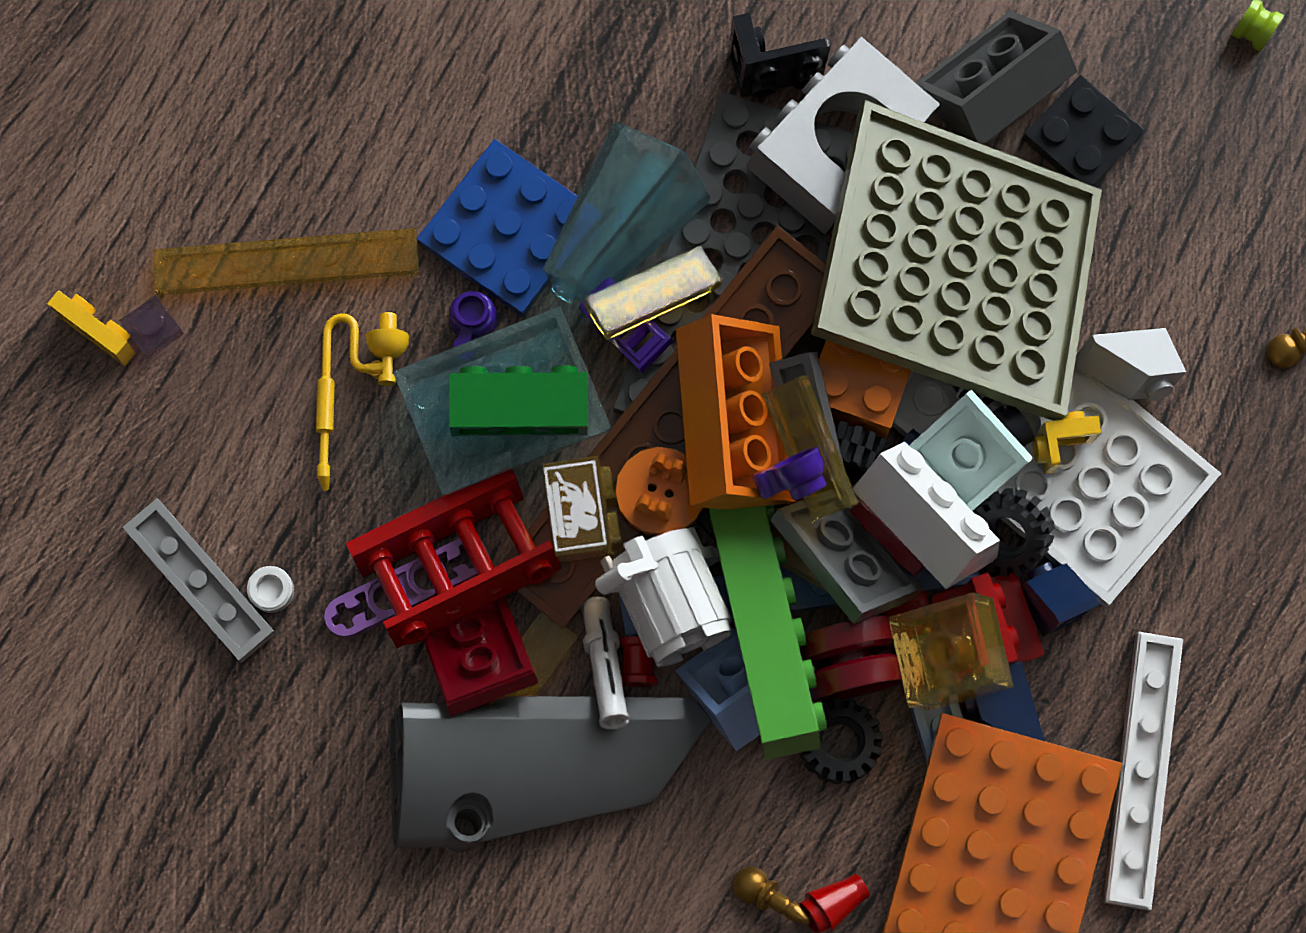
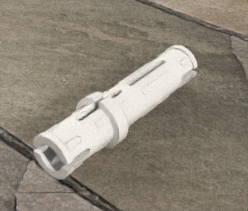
M599 596L587 599L581 608L586 629V636L583 639L584 651L590 655L600 715V726L605 729H618L627 725L629 720L617 656V649L620 647L619 635L613 631L609 600Z

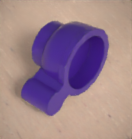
M475 291L462 293L453 300L449 308V324L451 330L458 337L455 339L453 346L456 356L460 359L469 358L472 354V343L486 339L493 333L497 325L498 314L494 303L487 295Z
M812 447L790 456L773 467L752 476L762 499L788 490L792 499L797 500L818 491L826 485L822 475L824 472V462L817 447Z

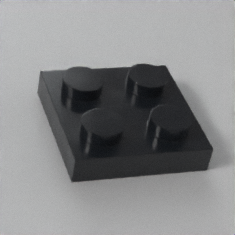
M1080 75L1023 134L1022 140L1062 175L1094 187L1141 138L1145 130Z

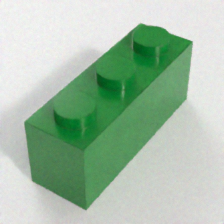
M567 365L554 366L551 368V372L532 373V368L528 366L506 367L505 373H487V368L480 366L461 367L459 373H449V429L451 436L588 435L587 372H578L577 367Z

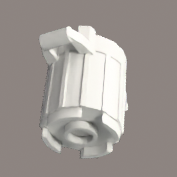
M694 527L667 532L646 541L643 536L636 537L624 543L626 551L614 560H611L610 556H605L600 561L605 574L596 580V588L604 595L614 592L620 593L648 658H654L657 667L683 661L681 654L699 647L706 651L731 636L730 631L732 629L729 624L731 616L709 570L710 566L720 560L718 550L713 546L703 547Z

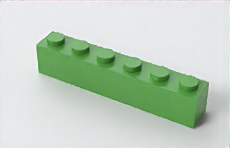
M774 505L727 510L708 508L765 760L820 749L819 731L827 730L822 703L812 704L809 692L810 688L817 687L811 659L802 661L799 650L800 646L807 645L801 618L792 619L789 605L797 603L791 577L782 578L779 565L787 563L782 538H772L770 525H773L771 519L775 514Z

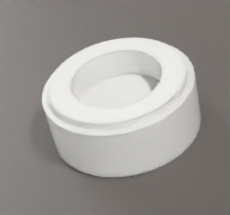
M266 566L258 569L251 575L247 584V594L250 601L259 610L266 613H276L282 611L291 603L294 596V584L289 575L281 568Z

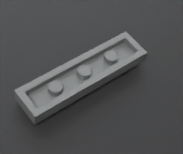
M158 498L123 526V529L239 662H244L276 634Z

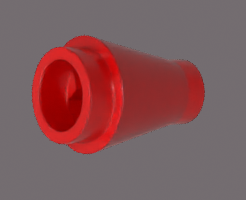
M854 873L846 879L805 893V900L799 904L810 916L811 920L807 925L814 933H823L825 931L832 933L864 900L870 897V893L862 878Z

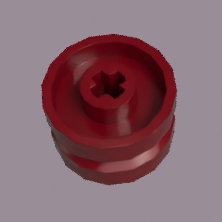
M875 616L856 624L849 620L805 634L807 645L799 647L802 661L811 659L813 667L830 665L814 672L817 687L809 689L812 704L825 701L827 703L841 698V700L855 698L903 683L897 655L891 653L873 655L890 648L894 644L893 635L895 636L896 631L893 624L890 626V622H893L892 617Z

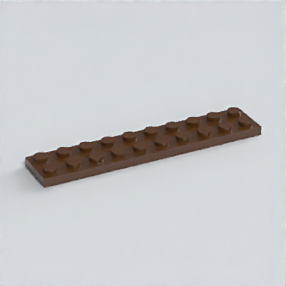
M777 225L703 317L714 314L779 326L782 359H785L813 325L826 263ZM677 348L584 460V462L595 460L607 544L556 551L561 569L553 572L549 578L540 583H530L516 590L563 629L567 627L587 599L597 590L596 580L605 574L600 561L605 556H610L611 560H614L626 551L624 543L643 534L641 531L630 526L621 517L615 496L617 478L627 460L642 450L655 447L677 449L686 455ZM593 463L580 465L567 482L578 486L583 494V483L586 481L588 490L596 504V513L594 515L587 511L584 513L597 518V527L586 530L578 526L577 537L567 538L566 530L571 529H565V522L572 521L564 520V515H571L570 509L573 502L561 501L565 537L561 538L559 534L556 536L558 549L604 542ZM651 485L648 487V490L653 492L656 490V487ZM568 487V489L573 490V491L576 492L575 489H573V488H571V487ZM564 490L559 491L560 500L562 496H568ZM672 492L665 493L666 497H673ZM548 504L527 531L536 547L550 540L555 550ZM515 546L500 564L519 556Z

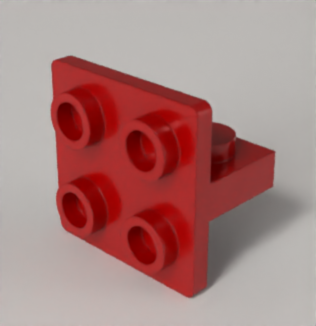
M1014 571L1007 577L997 575L991 578L988 572L972 577L965 586L932 596L931 603L958 681L963 682L971 674L1017 662L1024 663L1043 656L1044 650L1018 576L1014 575Z

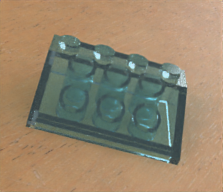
M561 306L393 371L398 388L443 497L611 430L610 423ZM567 365L577 367L578 372H587L588 435L451 436L449 429V373H459L461 367L480 366L487 368V373H505L506 367L528 366L532 368V373L551 372V368L554 366Z

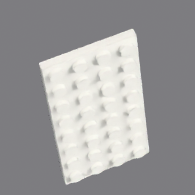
M1074 367L1068 412L1082 411L1085 417L1099 416L1101 434L1091 444L1058 447L1061 464L1052 474H1044L1042 463H1036L1032 442L1024 448L1033 458L996 491H999L1001 494L1005 488H1013V495H1016L1022 489L1028 491L1027 500L1030 501L1034 496L1041 500L1036 506L1039 510L1047 506L1050 515L1046 518V522L1054 521L1055 528L1050 533L1054 535L1053 543L1048 547L1049 550L1044 556L1057 567L1067 563L1097 596L1100 604L1106 608L1222 473L1134 400L1124 398ZM911 370L892 427L904 437L912 428L921 435L958 402L955 400V391L950 385H944L943 381ZM1017 408L1028 421L1034 436H1038L1037 432L1044 422L1052 421ZM1007 517L1000 518L1024 539L1026 538L1025 531L1019 523Z

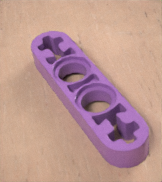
M459 538L435 551L439 559L447 556L449 564H452L461 559L460 551L464 546ZM419 558L394 570L412 607L437 596L434 588L423 590L415 583V575L423 567ZM461 564L452 569L457 577L450 581L453 587L478 576L475 567L469 569L466 564ZM378 578L335 598L329 603L325 610L324 618L327 627L333 635L347 640L356 638L384 624L383 621L396 616L393 609L382 610L375 605V594L382 587ZM362 596L366 597L368 607L376 616L368 620L366 613L362 612L352 618L354 626L346 629L343 624H334V621L340 617L338 612L340 608L346 607L349 612L362 608L361 603L357 600Z

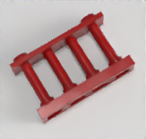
M509 464L346 542L347 548L362 577L371 573L376 574L396 615L383 621L396 649L405 644L418 643L428 633L530 583H540L549 578L553 572L561 569L550 540L536 547L514 506L516 503L524 500V497ZM493 514L499 515L519 553V556L496 567L474 527L476 522ZM457 533L478 576L453 587L433 544ZM412 553H417L437 596L412 607L392 564Z

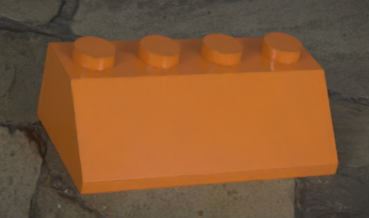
M710 314L677 328L676 338L690 506L727 510L795 502L788 490L762 499L752 478L755 474L767 470L791 456L769 366L771 362L782 360L779 326Z

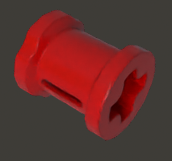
M639 636L619 638L620 647L623 648L622 685L628 687L658 686V678L654 676V658H648Z

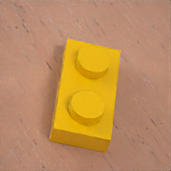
M58 290L47 303L60 319L124 367L136 354L127 341L131 335L111 319L105 325L93 315L97 310L78 294H75L70 299Z

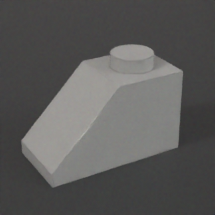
M1166 328L1092 335L1076 354L1075 361L1076 368L1128 400L1148 398L1150 401H1157L1163 399L1173 392L1175 384L1186 373Z

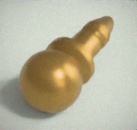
M1295 327L1292 329L1291 335L1280 334L1275 336L1267 346L1269 361L1274 366L1282 369L1295 366L1300 361L1302 354L1306 355V329H1304L1303 333H1300L1298 328Z
M749 866L742 868L736 873L733 879V891L742 902L748 904L756 903V907L761 911L769 907L780 915L784 914L785 918L790 921L802 924L810 922L811 918L802 906L795 901L791 902L789 897L779 892V883L774 880L769 881L767 875L761 869Z

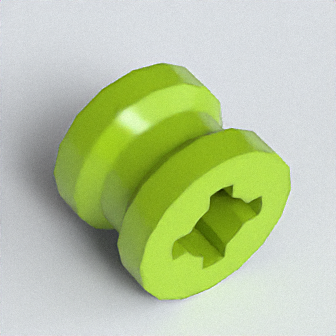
M1253 0L1231 35L1237 39L1246 38L1252 42V47L1255 50L1261 52L1284 15L1278 11L1269 12L1263 8V3L1260 0Z

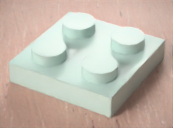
M972 390L966 393L909 445L923 456L925 463L942 481L947 482L954 488L957 496L971 511L978 507L1033 458Z

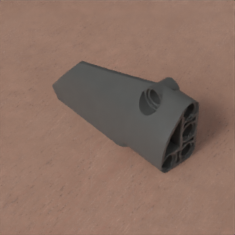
M505 697L494 701V704H483L451 717L445 703H400L392 717L390 726L392 835L394 847L449 848L452 851L463 853L470 851L479 843L652 804L699 739L711 719L693 698L625 697L629 720L627 725L618 729H605L600 726L597 697ZM457 818L469 820L474 826L475 834L471 836L462 835L455 828L454 820Z

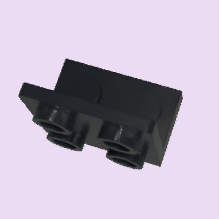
M750 13L733 16L728 54L740 97L752 95L754 98H763L774 94L777 89L788 86L802 89L818 71L824 75L831 48L828 38L766 51L762 29L760 26H753Z

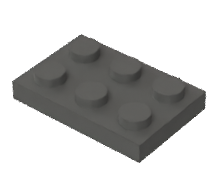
M842 487L831 489L779 508L772 517L771 522L853 624L915 599L924 588L915 576L899 565L893 558V555L874 536L867 533L861 526V523L849 512L855 503Z

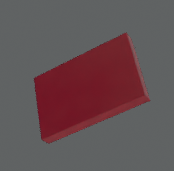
M505 596L428 633L423 639L450 717L538 684L535 671Z

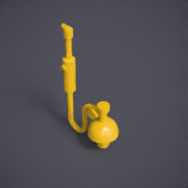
M340 313L332 316L324 325L322 376L317 380L316 432L320 434L317 479L323 491L329 490V434L333 433L335 381L330 378L332 329L337 323H347L350 327L349 357L353 368L378 379V384L381 386H393L396 384V376L393 374V360L404 354L410 339L408 333L397 329V315L395 313H381L379 315V329L371 330L365 335L371 354L381 359L382 362L375 360L371 363L362 364L359 361V328L354 317Z

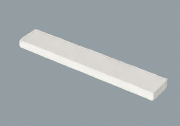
M1137 632L1135 634L1120 762L1123 764L1116 788L1102 902L1105 904L1147 911L1152 910L1183 639L1145 632Z

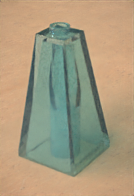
M615 121L542 269L552 282L551 290L555 295L568 303H573L574 300L582 303L606 278H611L617 284L709 202L711 196L685 151Z

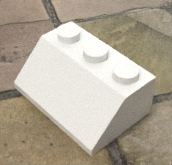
M906 442L880 453L852 489L946 589L992 563L998 556L1000 540L989 529L986 521L974 514L957 496L954 488L947 482L942 481L925 463L923 456L915 449H912Z

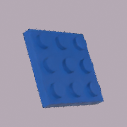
M494 138L416 239L421 247L521 317H524L600 217V211Z

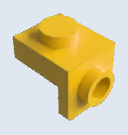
M1073 411L1067 412V416L1063 420L1044 422L1037 432L1038 436H1034V441L1032 442L1036 463H1042L1044 474H1052L1060 466L1061 461L1058 447L1091 444L1101 434L1099 416L1085 417L1084 412Z

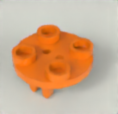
M655 447L642 450L627 460L618 474L615 496L619 514L630 526L644 534L659 536L678 529H687L696 521L704 508L690 506L686 455L677 449ZM651 485L656 487V490L653 492L648 490V487ZM670 491L673 493V497L668 498L665 493Z

